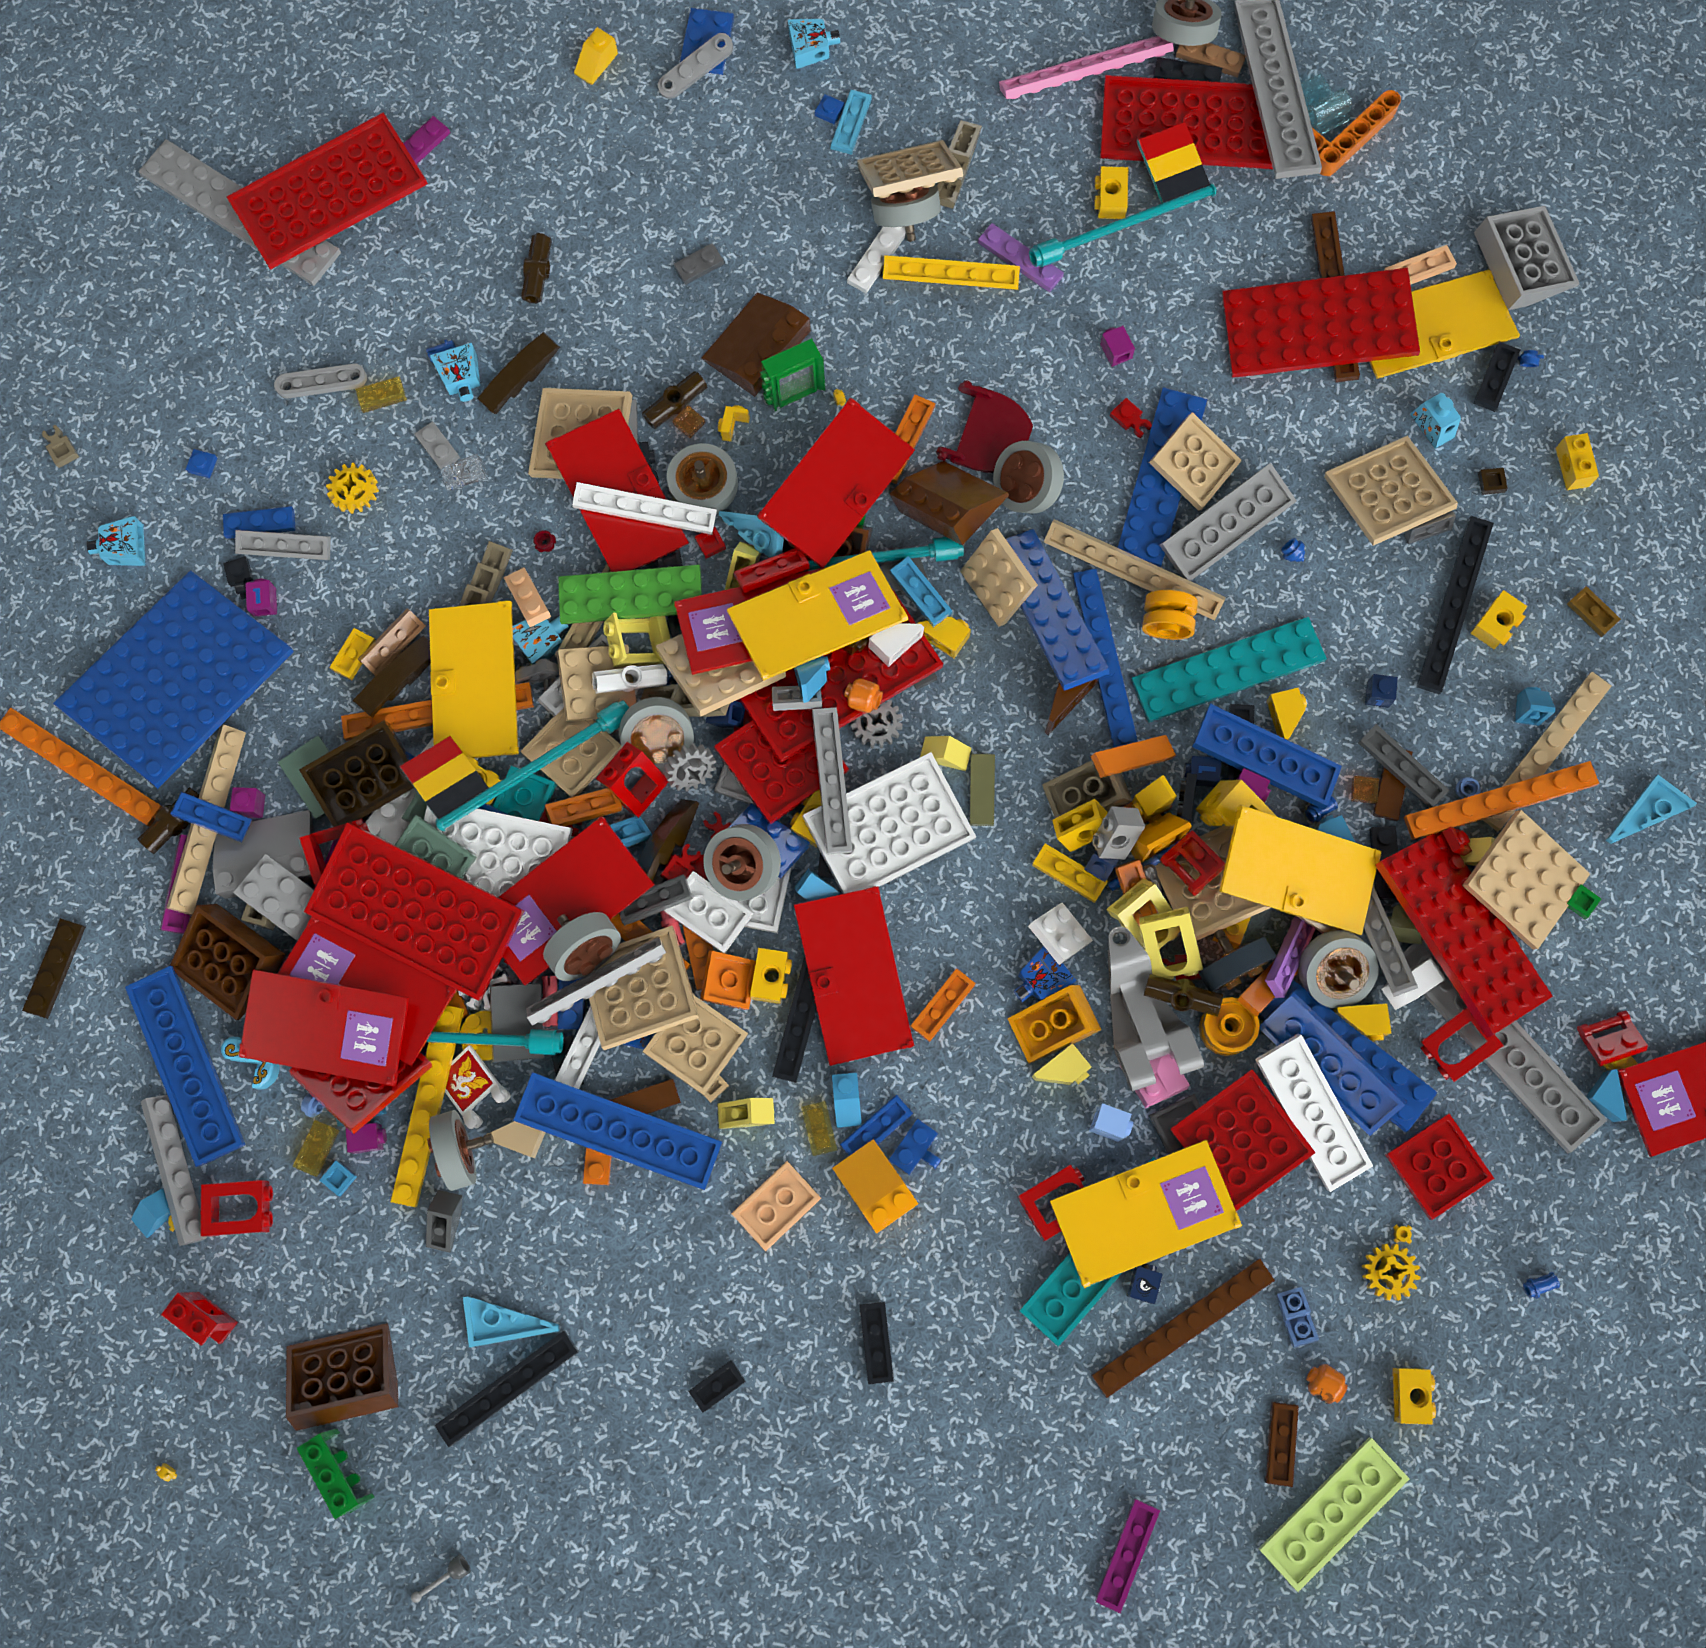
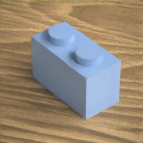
M1102 1103L1096 1109L1089 1131L1118 1142L1130 1135L1134 1123L1130 1121L1132 1114Z

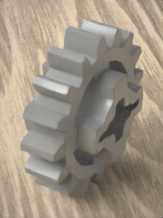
M892 700L880 704L877 710L865 713L853 720L856 723L851 724V729L856 731V739L862 737V745L870 742L872 749L875 744H879L880 748H883L884 742H887L889 745L892 744L891 737L899 738L897 730H902L903 724L899 723L902 721V715L897 714L899 711L898 706L891 707ZM888 714L892 717L893 725H890V722L887 721ZM861 719L867 724L865 731L861 726ZM881 720V724L873 725V721Z
M694 743L688 749L684 745L682 746V751H673L675 756L667 758L670 764L664 765L666 770L664 775L671 787L675 786L678 791L683 787L685 791H689L692 786L695 790L698 789V784L705 785V779L713 777L710 771L716 770L714 765L716 760L710 749H705L703 744L696 747Z

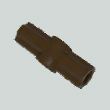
M543 233L532 235L529 255L524 259L523 274L525 278L521 297L522 300L528 303L537 304L542 302L545 280L549 279V256L552 240L551 237Z
M693 371L676 386L667 387L663 396L644 410L642 416L651 428L656 429L674 414L682 413L686 405L707 389L708 386L703 377L698 372ZM673 398H679L677 402H670Z
M191 787L184 792L199 798V794ZM176 801L172 805H166L160 809L155 816L156 821L137 838L153 854L172 836L175 837L181 834L189 824V822L171 815Z
M1149 974L1143 995L1171 1003L1172 1007L1178 1011L1184 1012L1192 1009L1218 1016L1223 1000V994L1198 988L1188 979L1174 981Z

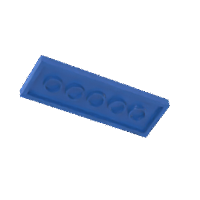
M1212 704L1207 707L1192 744L1193 748L1239 770L1245 768L1271 780L1269 784L1321 809H1325L1328 806L1342 767Z
M1294 992L1260 1024L1259 1029L1277 1046L1297 1034L1302 1035L1341 1108L1369 1136L1406 1105L1407 1100Z

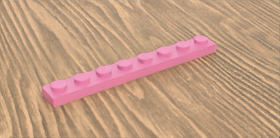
M1155 36L1000 81V91L1006 99H1016L1023 94L1037 93L1041 89L1050 86L1058 87L1064 82L1078 81L1088 75H1099L1109 69H1120L1126 64L1140 63L1154 56H1164L1166 53L1173 51V43Z

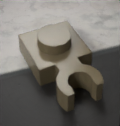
M53 425L55 429L54 435L49 436L45 430L42 431V435L50 443L45 446L55 465L60 468L79 458V455L70 439L66 435L63 436L62 430L57 425Z

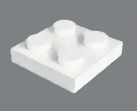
M1063 903L1046 912L1028 926L1059 965L1093 941Z

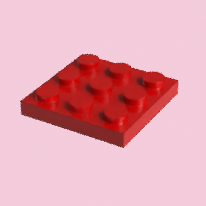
M1450 1113L1444 1115L1385 1154L1429 1220L1435 1219L1495 1179Z

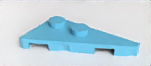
M719 511V516L722 517L723 521L727 525L734 526L739 531L738 534L749 544H752L759 553H764L769 558L783 553L784 538L759 520L757 515Z
M1657 774L1606 841L1612 844L1694 807L1697 803Z
M469 1296L463 1297L469 1348L560 1331L559 1324Z

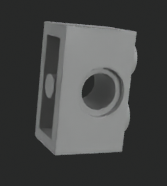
M1113 806L1110 808L1092 839L1099 858L1123 860L1127 858L1145 828L1138 808Z

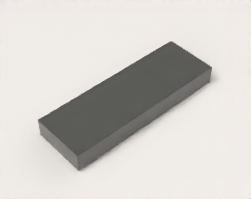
M683 874L653 886L619 913L622 923L626 926L693 899L686 876Z

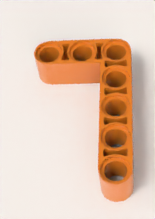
M1394 90L1385 91L1331 142L1312 128L1322 165L1321 175L1331 176L1395 116L1401 102L1398 92Z

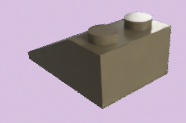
M1089 761L1042 784L1055 818L1093 799H1096L1107 812H1109L1112 806L1121 807L1132 802L1122 773L1100 778L1093 761Z

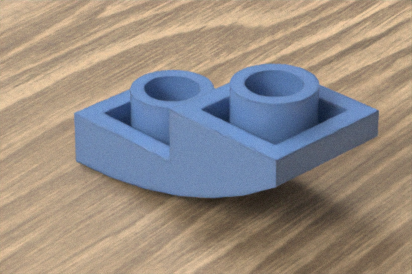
M1302 1287L1278 1293V1303L1293 1348L1318 1341L1319 1337L1311 1319V1310Z

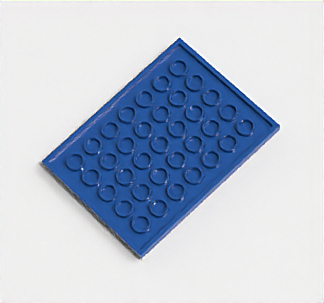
M190 570L53 704L158 789L294 651L289 645Z

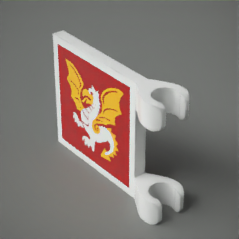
M469 1045L452 1061L445 1093L463 1116L466 1126L469 1129L479 1128L483 1123L480 1116L472 1110L490 1092L497 1103L507 1102L511 1095L497 1081L474 1048Z

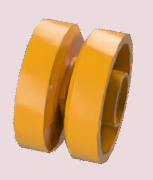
M1158 590L1148 593L1144 604L1146 614L1142 622L1143 632L1155 638L1182 640L1192 637L1195 633L1196 621L1193 617L1197 613L1198 600L1191 594L1175 590Z
M1223 998L1218 1016L1203 1013L1199 1024L1200 1037L1205 1046L1215 1054L1223 1056L1237 1055L1250 1047L1258 1037L1260 1028L1258 1016L1256 1017L1237 1001L1238 998ZM1227 1023L1231 1025V1032L1226 1030L1224 1024Z

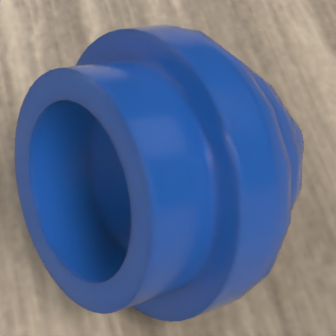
M1293 538L1282 547L1281 552L1285 560L1290 562H1303L1305 560V545L1301 540L1298 541L1296 538Z

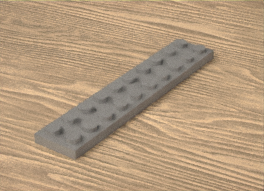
M1235 0L1234 11L1275 179L1320 174L1322 165L1280 0Z
M165 139L138 171L139 174L258 250L227 199L228 195L243 187ZM324 240L280 265L315 286L341 254V251L333 244Z
M1424 940L1422 944H1412L1403 952L1410 969L1432 958L1445 977L1444 981L1423 995L1446 1021H1449L1466 1007V1004ZM1471 1021L1457 1031L1474 1051L1487 1042ZM1514 1021L1495 1034L1504 1046L1485 1059V1064L1567 1154L1572 1153L1607 1121L1517 1021Z

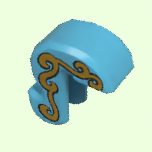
M229 1037L221 1046V1053L225 1059L257 1064L252 1088L258 1090L267 1089L275 1082L280 1071L279 1064L240 1058L239 1048L242 1038Z

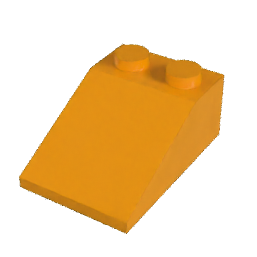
M1159 813L1148 820L1149 824L1145 826L1130 852L1135 860L1138 859L1142 863L1184 838L1192 825L1189 821L1171 813H1167L1164 816Z
M1069 985L1007 1018L1028 1064L1102 1030L1080 985Z
M874 1139L832 1167L876 1234L918 1205V1202Z

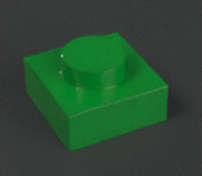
M1580 884L1567 904L1570 910L1585 920L1589 918L1601 901V898Z

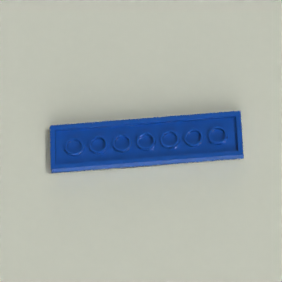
M1163 388L1118 544L1119 549L1160 568L1165 555L1160 544L1170 537L1181 493L1149 462L1190 413L1193 412L1202 421L1207 403L1205 398Z
M1034 529L1007 538L1006 541L1038 585L1024 603L1021 604L1020 608L1063 690H1068L1109 674V667Z
M168 966L125 986L195 1166L201 1167L245 1146L246 1144L173 966Z
M1292 980L1285 998H1274L1258 1017L1264 1021L1294 992L1407 1100L1406 1105L1389 1120L1405 1133L1408 1132L1438 1092L1369 1038L1353 1028L1329 1007L1316 1001L1306 989Z
M533 1072L513 1120L705 1190L722 1144V1141Z

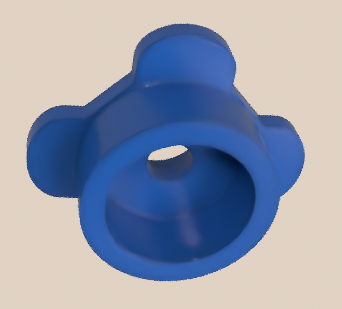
M1525 350L1521 356H1518L1517 360H1520V366L1538 367L1539 360L1543 359L1544 355L1538 354V351Z

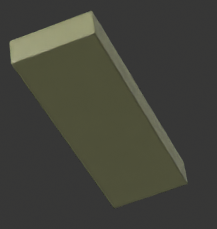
M971 754L970 826H994L995 754Z

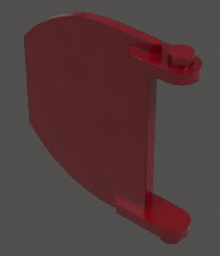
M964 380L963 383L959 384L958 390L963 394L975 397L957 451L938 447L936 450L937 458L942 461L949 459L954 464L975 471L994 473L999 456L1008 446L1015 442L1029 440L1033 424L1023 408L1009 397L980 386H973L970 381Z

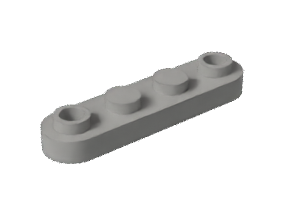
M724 33L716 34L663 75L658 82V89L661 95L667 99L676 98L729 57L733 52L731 38ZM721 41L725 42V46H724V47H722V48H719V47H718V43H719V42H721ZM668 82L672 83V87L670 89L665 88V85Z
M359 364L285 373L276 378L274 388L282 398L286 399L357 389L366 383L367 374ZM354 376H359L358 379L352 380ZM287 386H291L289 390H285Z

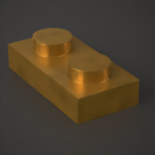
M1587 586L1567 603L1600 637L1605 635L1621 620Z

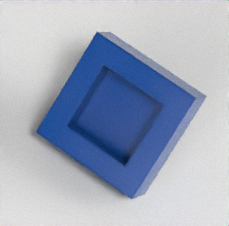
M824 94L815 110V116L835 125L844 109V102Z
M193 449L185 470L191 474L210 478L217 457L214 454Z

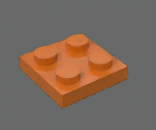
M709 951L700 1000L749 1010L756 961Z

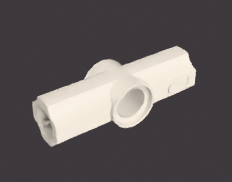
M664 664L640 667L630 665L622 669L596 671L592 673L593 689L597 694L622 690L630 692L639 688L664 686L667 684V671ZM625 674L632 675L634 683H629L625 678Z

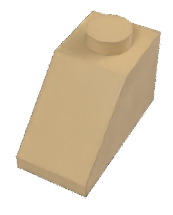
M515 1121L490 1132L495 1144L532 1158L536 1157L545 1135L543 1131Z

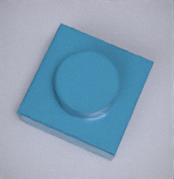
M336 1160L319 1181L337 1196L341 1197L357 1176L340 1161Z

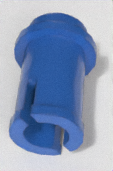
M446 339L444 343L426 349L427 353H429L430 361L432 362L430 355L456 348L453 340L448 341Z
M1331 796L1325 809L1309 805L1307 810H1305V814L1310 822H1319L1323 816L1338 809V804Z
M1550 1272L1536 1279L1528 1278L1523 1283V1288L1529 1298L1534 1297L1537 1299L1542 1293L1560 1288V1283L1557 1276Z

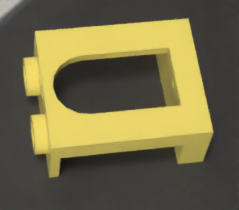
M613 613L604 622L603 631L605 636H607L608 652L614 667L665 665L656 651V645L671 639L665 616L650 617L648 619H618L617 613ZM621 633H649L653 653L626 654Z
M1143 878L1106 910L1111 917L1117 919L1123 927L1131 932L1146 951L1141 928L1132 914L1149 900L1158 913L1172 909L1156 884ZM1179 926L1155 932L1159 950L1168 941H1172L1178 936L1180 932Z
M1188 907L1139 917L1145 948L1151 960L1152 975L1172 980L1177 975L1192 976L1203 970ZM1179 926L1187 954V962L1165 967L1161 959L1155 931Z

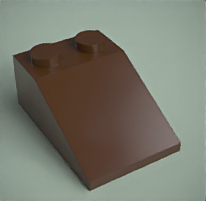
M1098 678L1065 691L1060 682L1058 683L1045 730L1047 735L1096 685Z

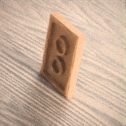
M786 1161L731 1214L756 1242L767 1251L822 1198Z

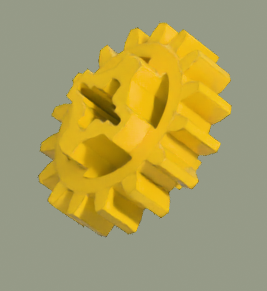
M352 463L350 468L343 464L342 471L335 469L336 476L328 477L332 484L326 485L330 491L327 495L332 500L335 507L339 506L342 512H345L348 508L351 514L354 513L356 508L363 512L362 506L364 505L370 508L369 501H376L377 499L373 493L379 492L376 486L378 481L373 476L371 470H366L362 464L357 468L355 463ZM359 476L362 477V478H364V479L366 480V482H364L363 480H360V479H359ZM339 494L345 496L346 500L340 498Z
M1382 1244V1251L1378 1247H1374L1372 1249L1374 1256H1365L1370 1261L1369 1264L1362 1265V1268L1368 1270V1273L1362 1277L1370 1280L1366 1287L1368 1289L1376 1288L1375 1296H1380L1384 1293V1300H1390L1392 1295L1396 1301L1401 1300V1294L1405 1297L1411 1296L1408 1289L1416 1290L1418 1287L1413 1281L1421 1279L1420 1276L1415 1274V1271L1420 1269V1266L1413 1265L1412 1263L1416 1257L1407 1256V1248H1402L1399 1251L1398 1244H1392L1391 1249L1388 1244ZM1395 1256L1399 1257L1405 1265L1397 1262ZM1381 1259L1379 1268L1375 1270L1377 1262ZM1391 1268L1401 1269V1271L1392 1274V1276L1382 1275V1273L1387 1272ZM1405 1275H1407L1406 1281H1405V1283L1402 1285V1282H1401V1281L1403 1280V1278L1405 1277ZM1378 1279L1386 1282L1387 1288L1383 1287L1378 1282Z

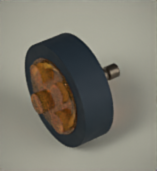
M1223 929L1218 930L1213 934L1218 939L1225 954L1200 971L1199 975L1209 991L1215 992L1224 987L1231 990L1242 984L1240 979L1248 975L1250 978H1254L1263 973L1264 969L1262 967L1275 959L1276 955L1265 937L1234 949L1227 936H1225Z

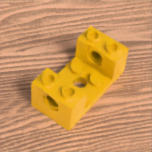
M1242 780L1220 781L1196 808L1201 815L1200 819L1208 826H1222L1223 824L1233 826L1236 821L1235 816L1239 805L1276 816Z

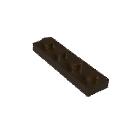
M59 919L22 1011L46 1019L49 1018L86 928L85 926Z

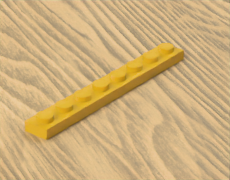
M447 1006L432 1032L459 1033L464 1009ZM428 1043L425 1057L431 1062L432 1068L420 1077L391 1202L411 1207L418 1206L430 1156L427 1139L430 1138L429 1120L432 1116L440 1114L456 1043Z

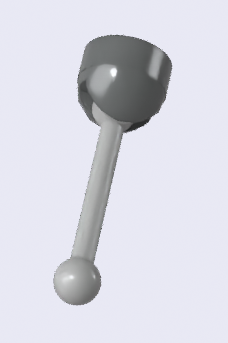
M459 1554L449 1563L446 1574L420 1592L412 1593V1602L418 1603L423 1595L449 1577L461 1579L468 1575L471 1569L465 1557Z

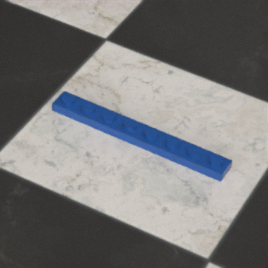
M1097 569L1073 573L1083 621L1109 667V674L1098 678L1097 681L1113 748L1138 742Z

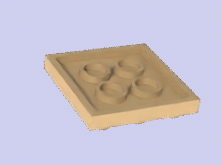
M1192 412L1149 463L1199 511L1204 508L1242 460Z
M998 528L990 531L960 570L998 627L1009 621L1021 604L1038 586Z
M624 645L626 654H629L628 645ZM609 646L557 650L566 722L598 719L597 713L616 701L618 703L622 700L625 701L629 708L636 703L635 689L630 692L622 690L597 694L593 689V672L627 667L613 666L612 658H610L608 652ZM625 674L626 680L629 683H634L633 676Z
M563 708L520 752L532 762L595 722L593 720L566 722ZM601 731L540 770L549 779L556 782L557 786L571 798L576 797L607 766L622 746L606 731Z
M693 995L699 1018L656 1032L643 1050V1053L705 1096L748 1033Z

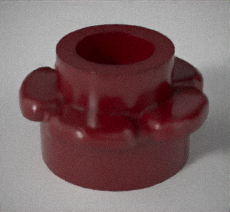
M546 530L537 532L533 539L535 549L539 552L552 551L556 543V537Z

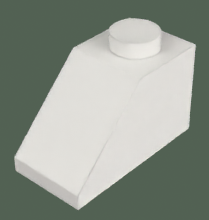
M899 623L869 636L868 647L889 667L923 636L924 627L921 624Z
M1432 958L1410 969L1417 983V989L1394 997L1388 983L1382 988V991L1395 1010L1416 1000L1445 980V977Z

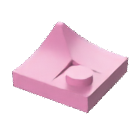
M1170 1054L1149 1061L1156 1078V1083L1135 1090L1144 1107L1148 1108L1187 1090L1190 1084L1184 1074L1180 1075L1175 1059H1171Z

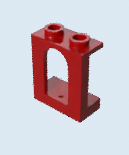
M629 742L624 744L596 777L597 781L605 785L621 801V805L638 818L669 783L652 761L640 749ZM640 767L645 774L629 791L624 785L625 775L631 768Z
M362 819L349 822L370 832L367 824L363 823ZM347 823L299 837L314 885L318 884L326 867L319 844L340 838Z
M1466 1006L1433 1033L1421 1039L1423 1046L1420 1049L1429 1060L1433 1057L1440 1064L1437 1070L1446 1080L1451 1078L1455 1082L1504 1045L1495 1034L1488 1038L1486 1037ZM1471 1021L1487 1042L1456 1064L1444 1063L1438 1055L1440 1044Z
M1069 1165L1017 1196L1043 1241L1061 1232L1057 1219L1048 1224L1046 1223L1034 1201L1065 1183H1074L1078 1190L1084 1188L1082 1182L1085 1179L1077 1167L1073 1169Z
M257 1180L201 1185V1237L259 1232L268 1233L269 1227L273 1225V1213L269 1211V1201L273 1199V1188L269 1186V1181ZM247 1194L256 1199L258 1209L251 1219L219 1222V1196Z
M200 1292L177 1293L161 1314L200 1346H203L209 1337L218 1344H222L238 1323Z

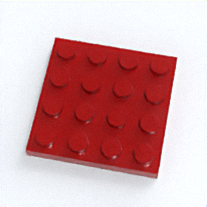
M752 720L714 746L715 751L769 824L774 823L811 797L813 793L820 790L815 743L780 763ZM843 761V769L845 774L849 771V768Z
M419 1053L412 1066L399 1060L398 1078L395 1087L295 1067L288 1071L302 1087L348 1130L355 1134L432 1068V1064L421 1053Z
M1253 1069L1170 1129L1184 1149L1207 1140L1236 1211L1316 1153Z

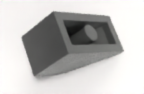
M442 1190L437 1191L427 1210L426 1247L448 1253L451 1252L462 1213V1195Z

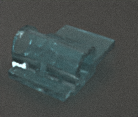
M1321 73L1301 83L1311 126L1318 133L1323 134L1351 119L1349 112L1352 101L1346 89L1340 88L1333 92Z

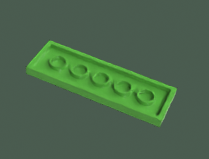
M700 565L558 577L561 624L606 621L613 613H617L618 619L677 615L674 601L702 595Z

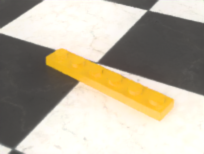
M885 255L883 279L1018 290L1020 266Z

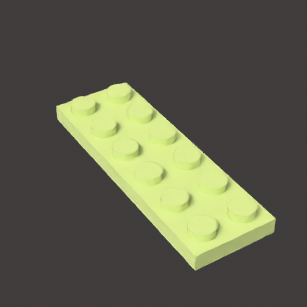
M1369 1437L1258 1549L1289 1584L1299 1592L1399 1491L1409 1478L1381 1447Z

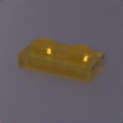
M400 376L355 389L363 413L407 401Z
M826 1101L801 1107L813 1157L838 1151Z
M314 1120L292 1167L318 1177L340 1130Z

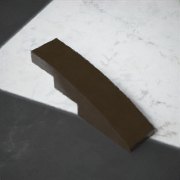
M542 332L495 376L477 399L489 411L497 414L510 397L515 398L528 381L533 382L560 349V346L545 332Z
M423 635L406 648L377 674L352 701L369 716L373 717L388 700L392 702L407 684L410 686L431 664L430 640Z
M681 799L659 824L640 854L637 862L652 882L658 866L668 865L674 847H683L700 804L698 801Z

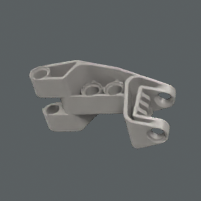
M1121 926L1113 928L1108 938V971L1114 1052L1130 1090L1135 1091L1155 1084L1156 1078L1149 1061L1170 1054L1171 1059H1175L1180 1075L1203 1068V1058L1190 1027L1176 1016L1166 1002L1143 996L1149 974H1152L1151 960L1148 954L1127 928ZM1124 934L1127 937V942L1125 944L1114 943V935Z

